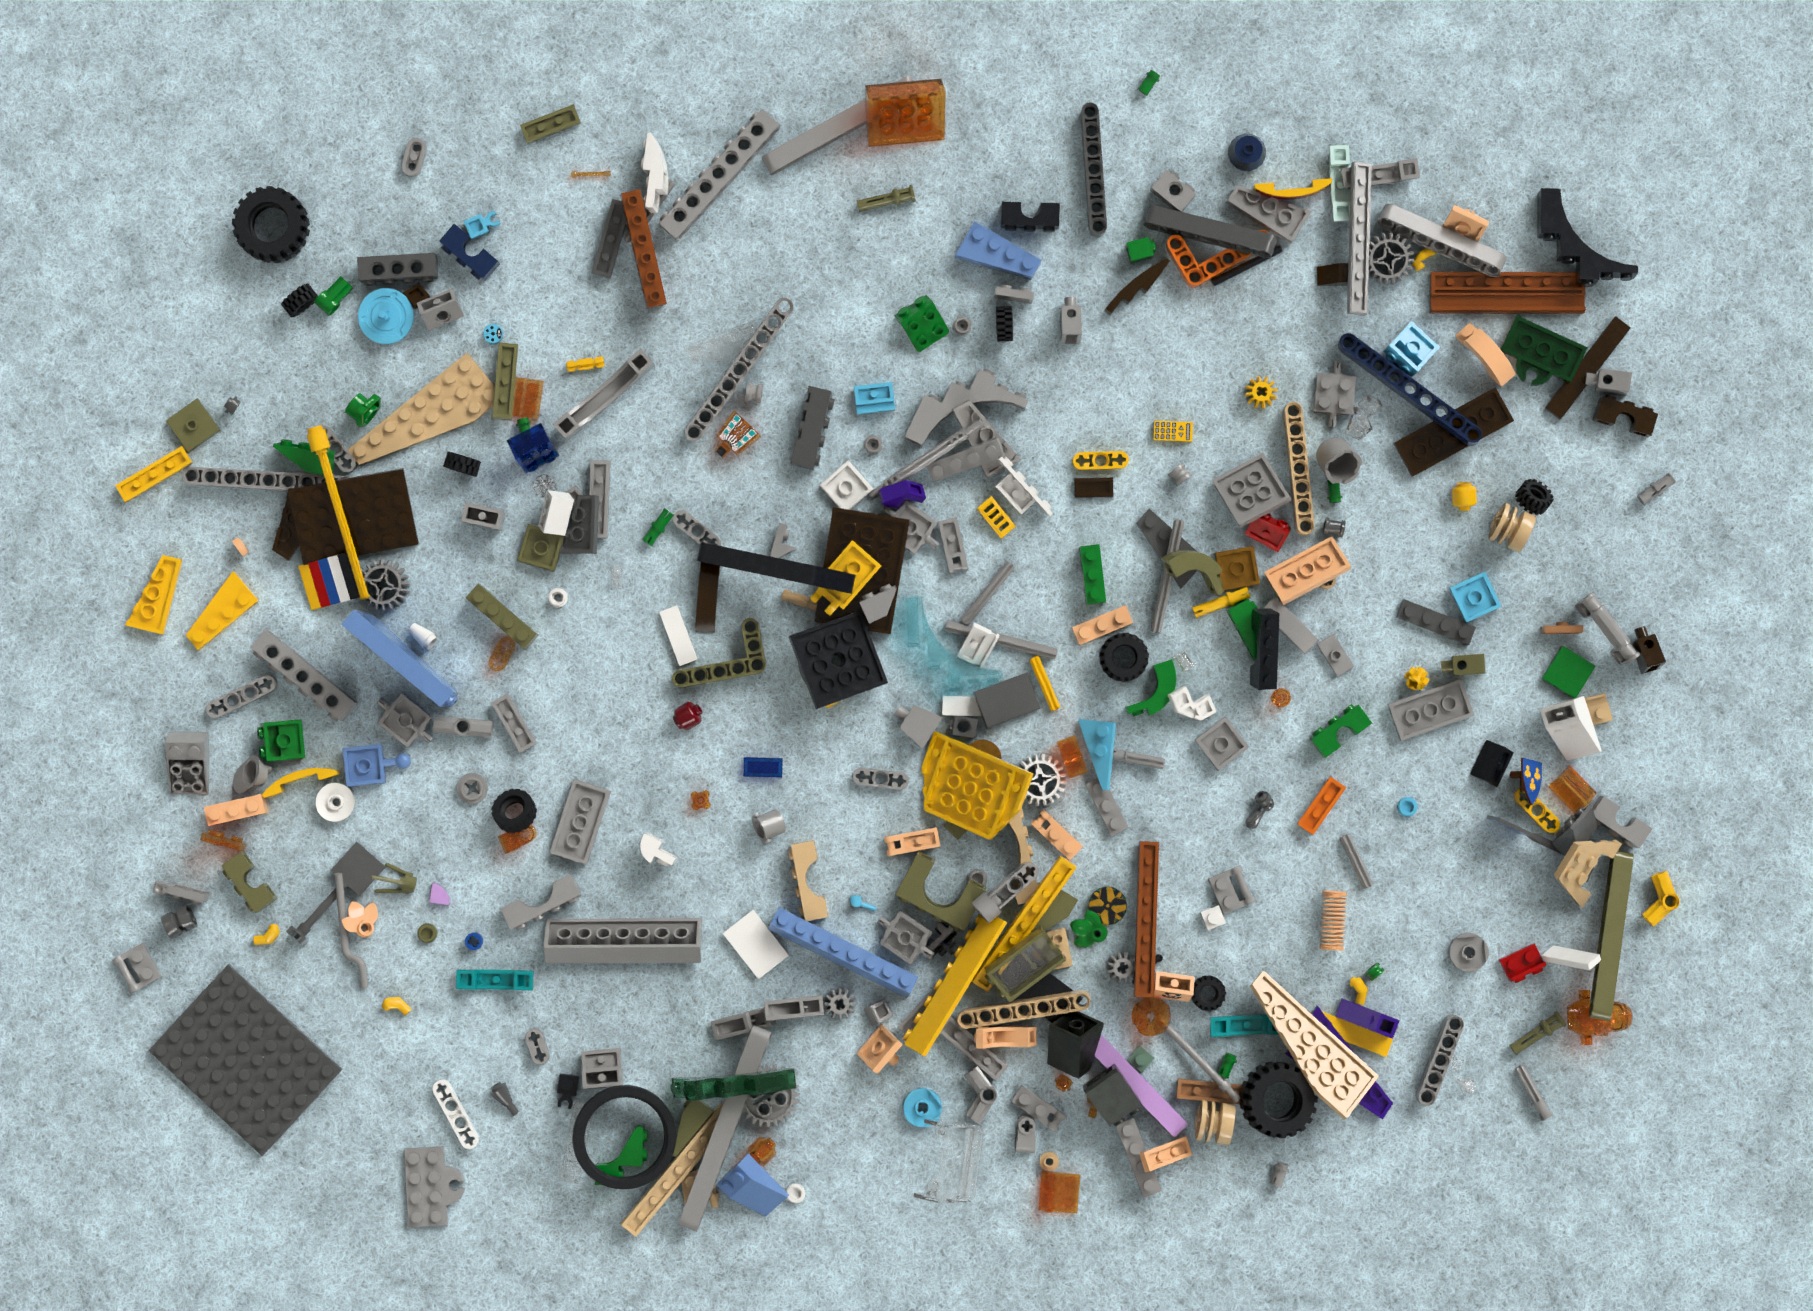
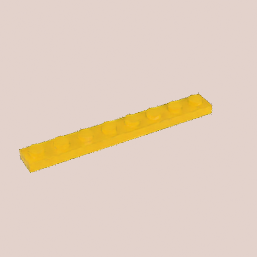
M1062 856L1058 857L981 965L972 983L989 992L994 984L991 985L986 979L984 967L989 966L1031 933L1076 870L1075 864ZM1009 962L1002 966L999 970H997L1000 975L1004 971L1006 966L1009 964Z

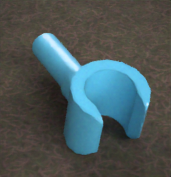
M851 895L850 903L852 906L876 911V906L861 902L862 896Z

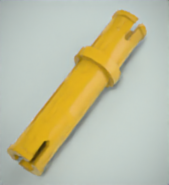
M1247 587L1232 593L1229 591L1224 596L1195 607L1193 606V612H1196L1194 615L1197 619L1224 607L1235 606V603L1251 598L1250 594L1247 593L1249 591Z

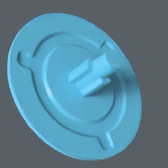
M381 288L369 293L363 299L358 311V321L361 330L369 339L380 344H392L400 341L409 333L414 321V311L410 301L404 294L395 289Z

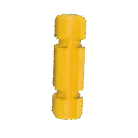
M602 356L595 357V359L585 358L578 359L577 362L574 360L566 362L568 372H576V369L583 371L594 369V367L603 368L605 365Z

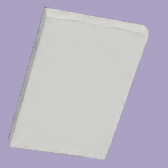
M754 909L723 933L758 979L789 956Z

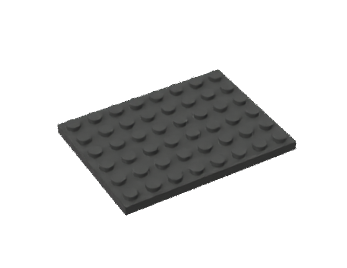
M230 964L218 974L148 1050L261 1156L274 1145L343 1070Z

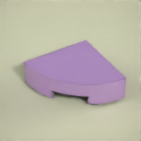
M432 883L430 903L450 905V898L446 890L441 885Z

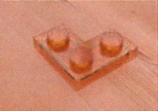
M209 830V832L202 833L200 839L207 843L226 846L239 851H245L248 844L242 842L243 838L234 835L231 838L225 837V833L218 830Z

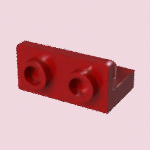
M1268 513L1251 522L1244 534L1279 552L1290 533L1291 527L1284 520H1277Z
M1535 943L1499 959L1508 981H1514L1515 983L1526 979L1525 975L1530 973L1535 975L1542 972L1543 967L1547 966L1542 960Z

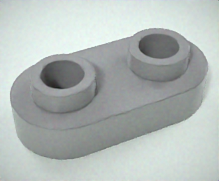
M420 138L409 140L402 161V170L410 177L420 174L427 152V146ZM420 146L421 149L420 151L415 152L414 147ZM411 164L416 165L414 170H409Z

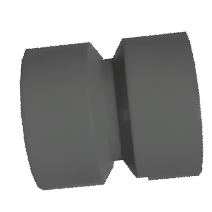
M187 904L176 909V913L169 912L161 916L162 925L171 939L181 935L183 930L187 932L197 927L196 918Z

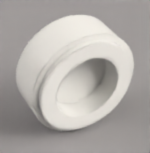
M798 1183L788 1186L786 1190L789 1194L787 1197L788 1201L795 1204L800 1203L805 1197L804 1187Z

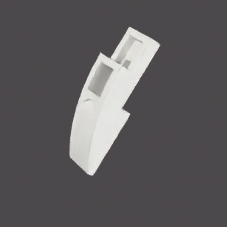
M647 133V139L643 143L645 154L641 160V168L648 175L646 178L647 195L644 196L643 203L650 213H658L660 195H668V170L661 146L652 133Z

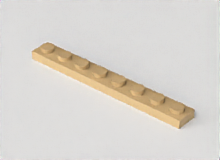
M721 1102L620 1223L621 1226L635 1237L705 1154L723 1106Z

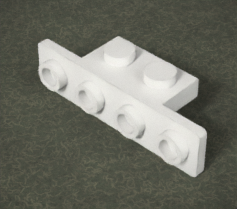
M1006 456L997 459L1008 471V474L995 487L1019 514L1022 515L1033 503H1036L1047 516H1051L1053 513L1050 511L1052 508L1045 499L1043 501L1037 496L1039 492L1032 485L1029 487L1024 482L1026 478L1023 474L1012 469L1013 463Z

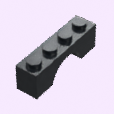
M1271 608L1252 609V630L1257 641V656L1254 664L1250 666V685L1258 690L1277 689L1280 613Z

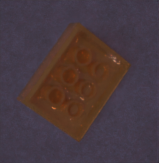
M942 79L865 85L868 146L875 147L945 140L946 91Z

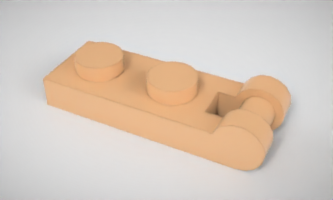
M1043 809L1039 813L1040 816L1030 824L1070 861L1083 846ZM1047 820L1050 825L1044 829L1041 825Z
M937 827L884 837V842L887 843L888 848L886 850L887 856L940 847ZM900 840L901 848L896 849L894 841Z

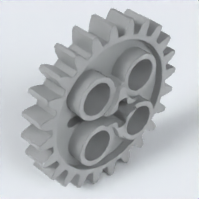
M769 1063L765 1064V1069H763L762 1065H760L752 1086L759 1089V1096H752L750 1091L743 1112H748L746 1119L751 1116L753 1117V1124L759 1120L760 1126H763L765 1122L767 1127H771L772 1122L775 1126H778L779 1120L782 1123L786 1122L785 1116L788 1118L792 1117L789 1111L795 1112L797 1110L793 1104L799 1103L795 1099V1097L800 1095V1093L795 1092L799 1085L792 1084L796 1078L789 1079L788 1077L791 1072L789 1071L784 1074V1067L777 1070V1064H774L771 1069ZM768 1077L775 1079L776 1084L774 1087L767 1084ZM780 1085L783 1086L781 1090L771 1095L770 1098L754 1105V1101L766 1095V1092L768 1093ZM779 1093L784 1094L786 1097L784 1104L779 1103L777 1100ZM762 1104L769 1106L770 1111L768 1114L761 1111Z

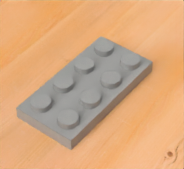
M1462 679L1387 704L1400 741L1474 716Z
M577 779L573 780L550 853L587 865L611 794L610 790Z

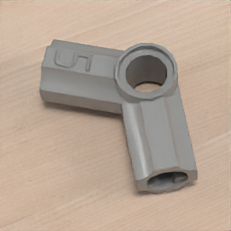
M977 1065L964 1075L978 1094L966 1116L981 1124L997 1098V1091ZM990 1089L994 1092L991 1099L983 1097L985 1090Z

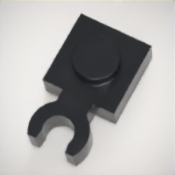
M560 1073L557 1093L562 1094V1097L558 1100V1107H561L562 1101L566 1100L569 1103L568 1109L572 1108L573 1100L571 1095H577L580 1076Z

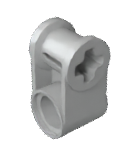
M1026 1114L1018 1118L1015 1152L1035 1153L1036 1125L1030 1115ZM1028 1120L1031 1125L1024 1129L1022 1124H1025V1121Z

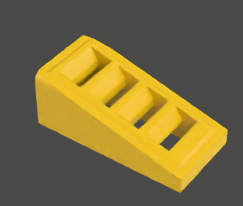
M992 496L976 509L1001 539L1016 527ZM992 504L994 507L985 513L984 510ZM997 510L999 513L990 519L989 516ZM1002 516L1004 519L995 525L994 522ZM1007 522L1009 525L1000 532L999 528Z

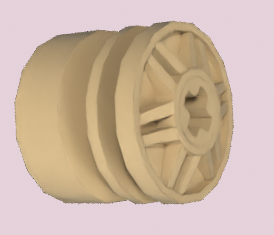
M1504 503L1492 520L1488 539L1494 541L1498 536L1497 543L1501 544L1505 538H1508L1507 548L1519 553L1532 532L1536 516L1523 511L1519 517H1516L1518 508L1513 507L1509 512L1510 504Z
M1201 1100L1195 1117V1139L1201 1141L1205 1133V1142H1209L1212 1134H1215L1216 1144L1229 1146L1235 1123V1105L1222 1103L1219 1111H1216L1215 1102L1211 1101L1208 1110L1207 1100Z

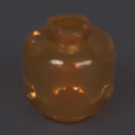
M758 1137L748 1147V1153L759 1165L765 1166L776 1156V1144L770 1138Z

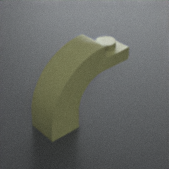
M1177 550L1161 558L1168 575L1177 578L1189 570H1198L1210 593L1218 596L1224 592L1222 588L1223 582L1218 576L1223 571L1219 564L1211 557L1193 550Z

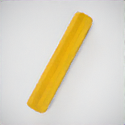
M1035 656L1029 660L1050 710H1057L1060 708L1059 702L1039 656Z

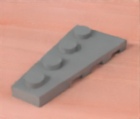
M1239 185L1235 187L1226 201L1227 204L1290 244L1312 212L1308 209L1298 208L1291 203L1287 204L1278 201V199L1273 197L1269 198L1261 195L1259 192Z
M970 400L952 408L961 428L965 429L979 419L984 424V426L969 435L967 440L971 447L998 437L1005 456L1013 464L1021 460ZM997 459L980 465L987 478L1005 469Z

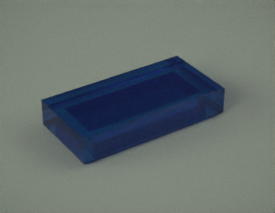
M744 757V777L782 778L783 758Z

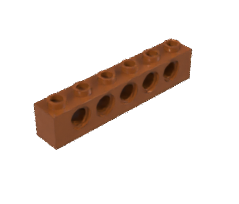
M638 189L621 193V202L646 308L666 305L667 302L641 191Z

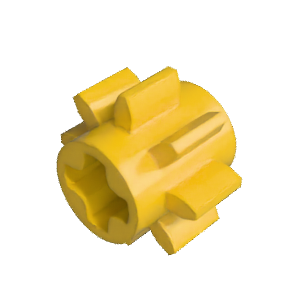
M1411 667L1404 675V678L1407 679L1405 684L1412 690H1422L1430 680L1426 678L1428 672L1421 667Z

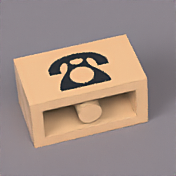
M1156 971L1154 997L1189 1002L1194 992L1195 977Z

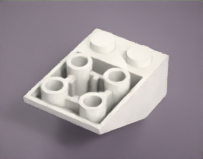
M1584 696L1540 709L1547 731L1567 761L1602 752Z

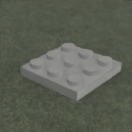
M1263 453L1212 480L1213 485L1240 528L1291 501V497Z

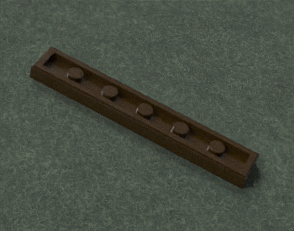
M1615 316L1583 357L1572 382L1568 383L1565 381L1546 405L1545 409L1559 420L1562 419L1587 386L1585 384L1586 373L1596 374L1631 327Z

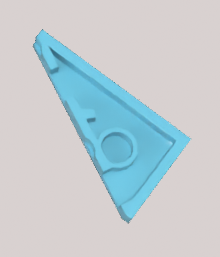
M1079 719V725L1102 790H1110L1116 723Z

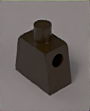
M1645 626L1634 629L1637 639L1632 645L1636 652L1640 653V656L1636 658L1640 673L1644 674L1660 669L1666 663L1656 635L1648 636Z

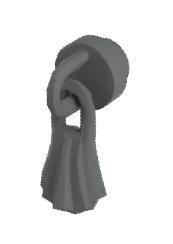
M1260 791L1255 796L1256 803L1260 807L1246 819V827L1249 829L1257 828L1265 811L1272 810L1274 807V801L1266 791Z

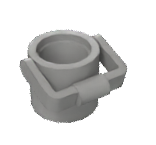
M776 809L762 815L756 813L751 817L754 830L764 846L771 843L770 838L786 831L783 817Z

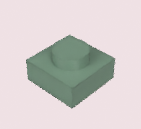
M1139 1045L1127 1061L1143 1073L1154 1060V1057Z

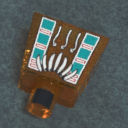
M734 410L717 434V438L722 443L716 448L715 452L722 458L730 451L738 456L757 442L761 435Z

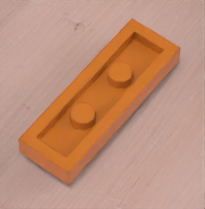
M1329 776L1297 822V825L1311 835H1314L1346 787Z

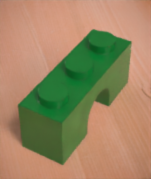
M1100 544L1080 546L1079 552L1084 578L1086 605L1106 603Z
M1359 704L1355 706L1349 705L1343 710L1344 714L1339 718L1337 715L1327 722L1329 724L1324 729L1319 727L1311 733L1313 737L1310 738V741L1323 758L1328 757L1341 747L1336 739V733L1339 728L1343 726L1348 727L1354 735H1357L1372 724Z

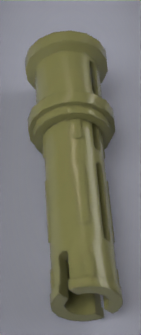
M909 185L908 188L893 189L891 193L856 201L858 210L861 212L891 204L900 206L904 202H916L913 186Z
M1555 1011L1553 1016L1545 1021H1540L1538 1027L1510 1044L1509 1046L1515 1055L1544 1036L1553 1035L1552 1032L1561 1026L1565 1027L1566 1023L1561 1015ZM1533 1035H1536L1535 1037H1533L1532 1039H1530L1529 1041H1527V1042L1524 1043L1523 1045L1521 1044V1043H1523L1524 1041H1526L1527 1039H1529L1530 1037H1532Z

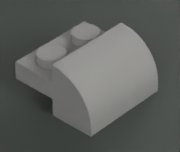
M621 1048L581 1051L583 1090L623 1085Z

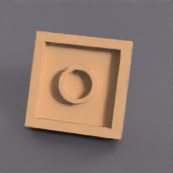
M1454 205L1442 226L1478 242L1486 230L1489 221L1475 215L1474 211L1470 213V209L1464 210Z
M881 1024L856 1054L872 1071L878 1074L887 1062L892 1066L898 1062L899 1057L895 1053L903 1044Z

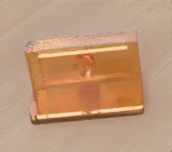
M1570 765L1564 769L1557 779L1549 784V788L1574 813L1580 807L1584 808L1597 794Z

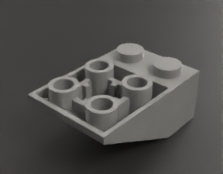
M169 732L164 744L170 794H209L210 747L208 732Z

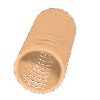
M1322 891V897L1341 900H1322L1323 902L1338 903L1322 904V906L1335 907L1322 908V910L1340 913H1321L1322 915L1337 916L1321 917V919L1338 921H1322V924L1338 926H1321V928L1336 930H1321L1320 932L1340 935L1321 934V937L1337 939H1320V941L1334 943H1320L1319 948L1343 951L1344 947L1338 945H1344V942L1340 941L1345 940L1341 937L1345 936V934L1339 932H1345L1342 928L1346 926L1338 923L1346 922L1341 920L1346 918L1343 916L1346 912L1339 910H1346V907L1342 906L1347 904L1339 901H1347L1346 898H1341L1347 897V892Z

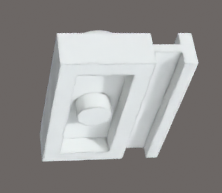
M974 623L959 649L957 657L972 664H977L982 668L995 646L999 634H994L991 630Z

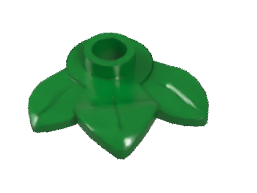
M1090 910L1086 911L1085 919H1076L1070 923L1072 931L1078 935L1074 941V944L1078 947H1090L1094 942L1104 941L1108 935V930L1105 925L1101 924L1099 915ZM1099 930L1101 935L1096 936L1094 931Z

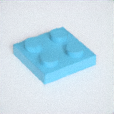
M1482 572L1449 588L1465 623L1501 607L1486 572Z

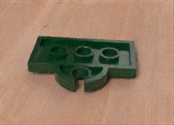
M1517 315L1500 350L1517 359L1515 366L1516 374L1522 382L1526 380V372L1533 370L1537 377L1531 381L1530 386H1539L1548 382L1552 375L1571 383L1588 347Z

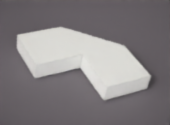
M1185 686L1168 694L1176 713L1199 721L1216 713L1214 704L1208 694L1192 701L1189 691Z

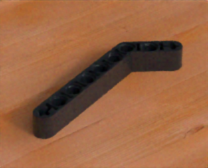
M700 542L697 561L849 594H852L856 576L846 572Z

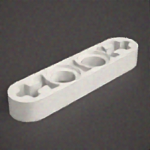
M444 1079L438 1080L433 1085L435 1097L462 1146L466 1149L474 1148L479 1142V1136L451 1084ZM439 1083H441L442 1086H447V1088L445 1089L447 1095L449 1093H451L452 1095L451 1097L446 1098L444 1101H442L441 1099L445 1097L443 1092L437 1091V1089L439 1088ZM453 1100L456 1102L457 1107L454 1111H449L446 1108L447 1101ZM458 1117L465 1119L466 1125L464 1128L456 1126L455 1121ZM468 1127L470 1128V1131L467 1132L468 1135L475 1138L473 1145L465 1142L467 1139L465 1133L463 1135L460 1134V1132L465 1131Z

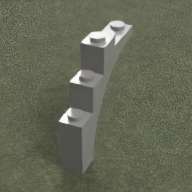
M985 368L983 371L979 369L970 390L966 389L967 385L957 381L956 384L951 382L942 403L939 402L940 398L929 394V396L924 395L905 435V439L923 446L935 427L954 413L952 408L967 400H970L974 405L979 403H1002L1024 410L1028 400L1025 399V395L1019 392H1015V394L1009 392V388L1002 384L994 385L997 378L994 376V372Z

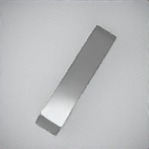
M1450 1014L1445 1017L1417 1088L1416 1099L1424 1106H1430L1435 1102L1464 1028V1021L1457 1015ZM1456 1018L1458 1026L1451 1029L1449 1023L1452 1019ZM1450 1037L1451 1044L1444 1047L1442 1044L1443 1039ZM1438 1055H1443L1444 1062L1441 1065H1437L1435 1062ZM1431 1073H1436L1437 1080L1434 1083L1428 1081ZM1429 1091V1100L1422 1101V1093Z

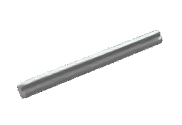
M1175 519L1173 522L1167 554L1179 550L1184 526L1183 520ZM1165 566L1151 631L1154 633H1161L1173 576L1168 575Z
M948 620L945 625V631L967 637L972 626ZM999 634L996 645L1050 659H1055L1058 652L1057 648Z

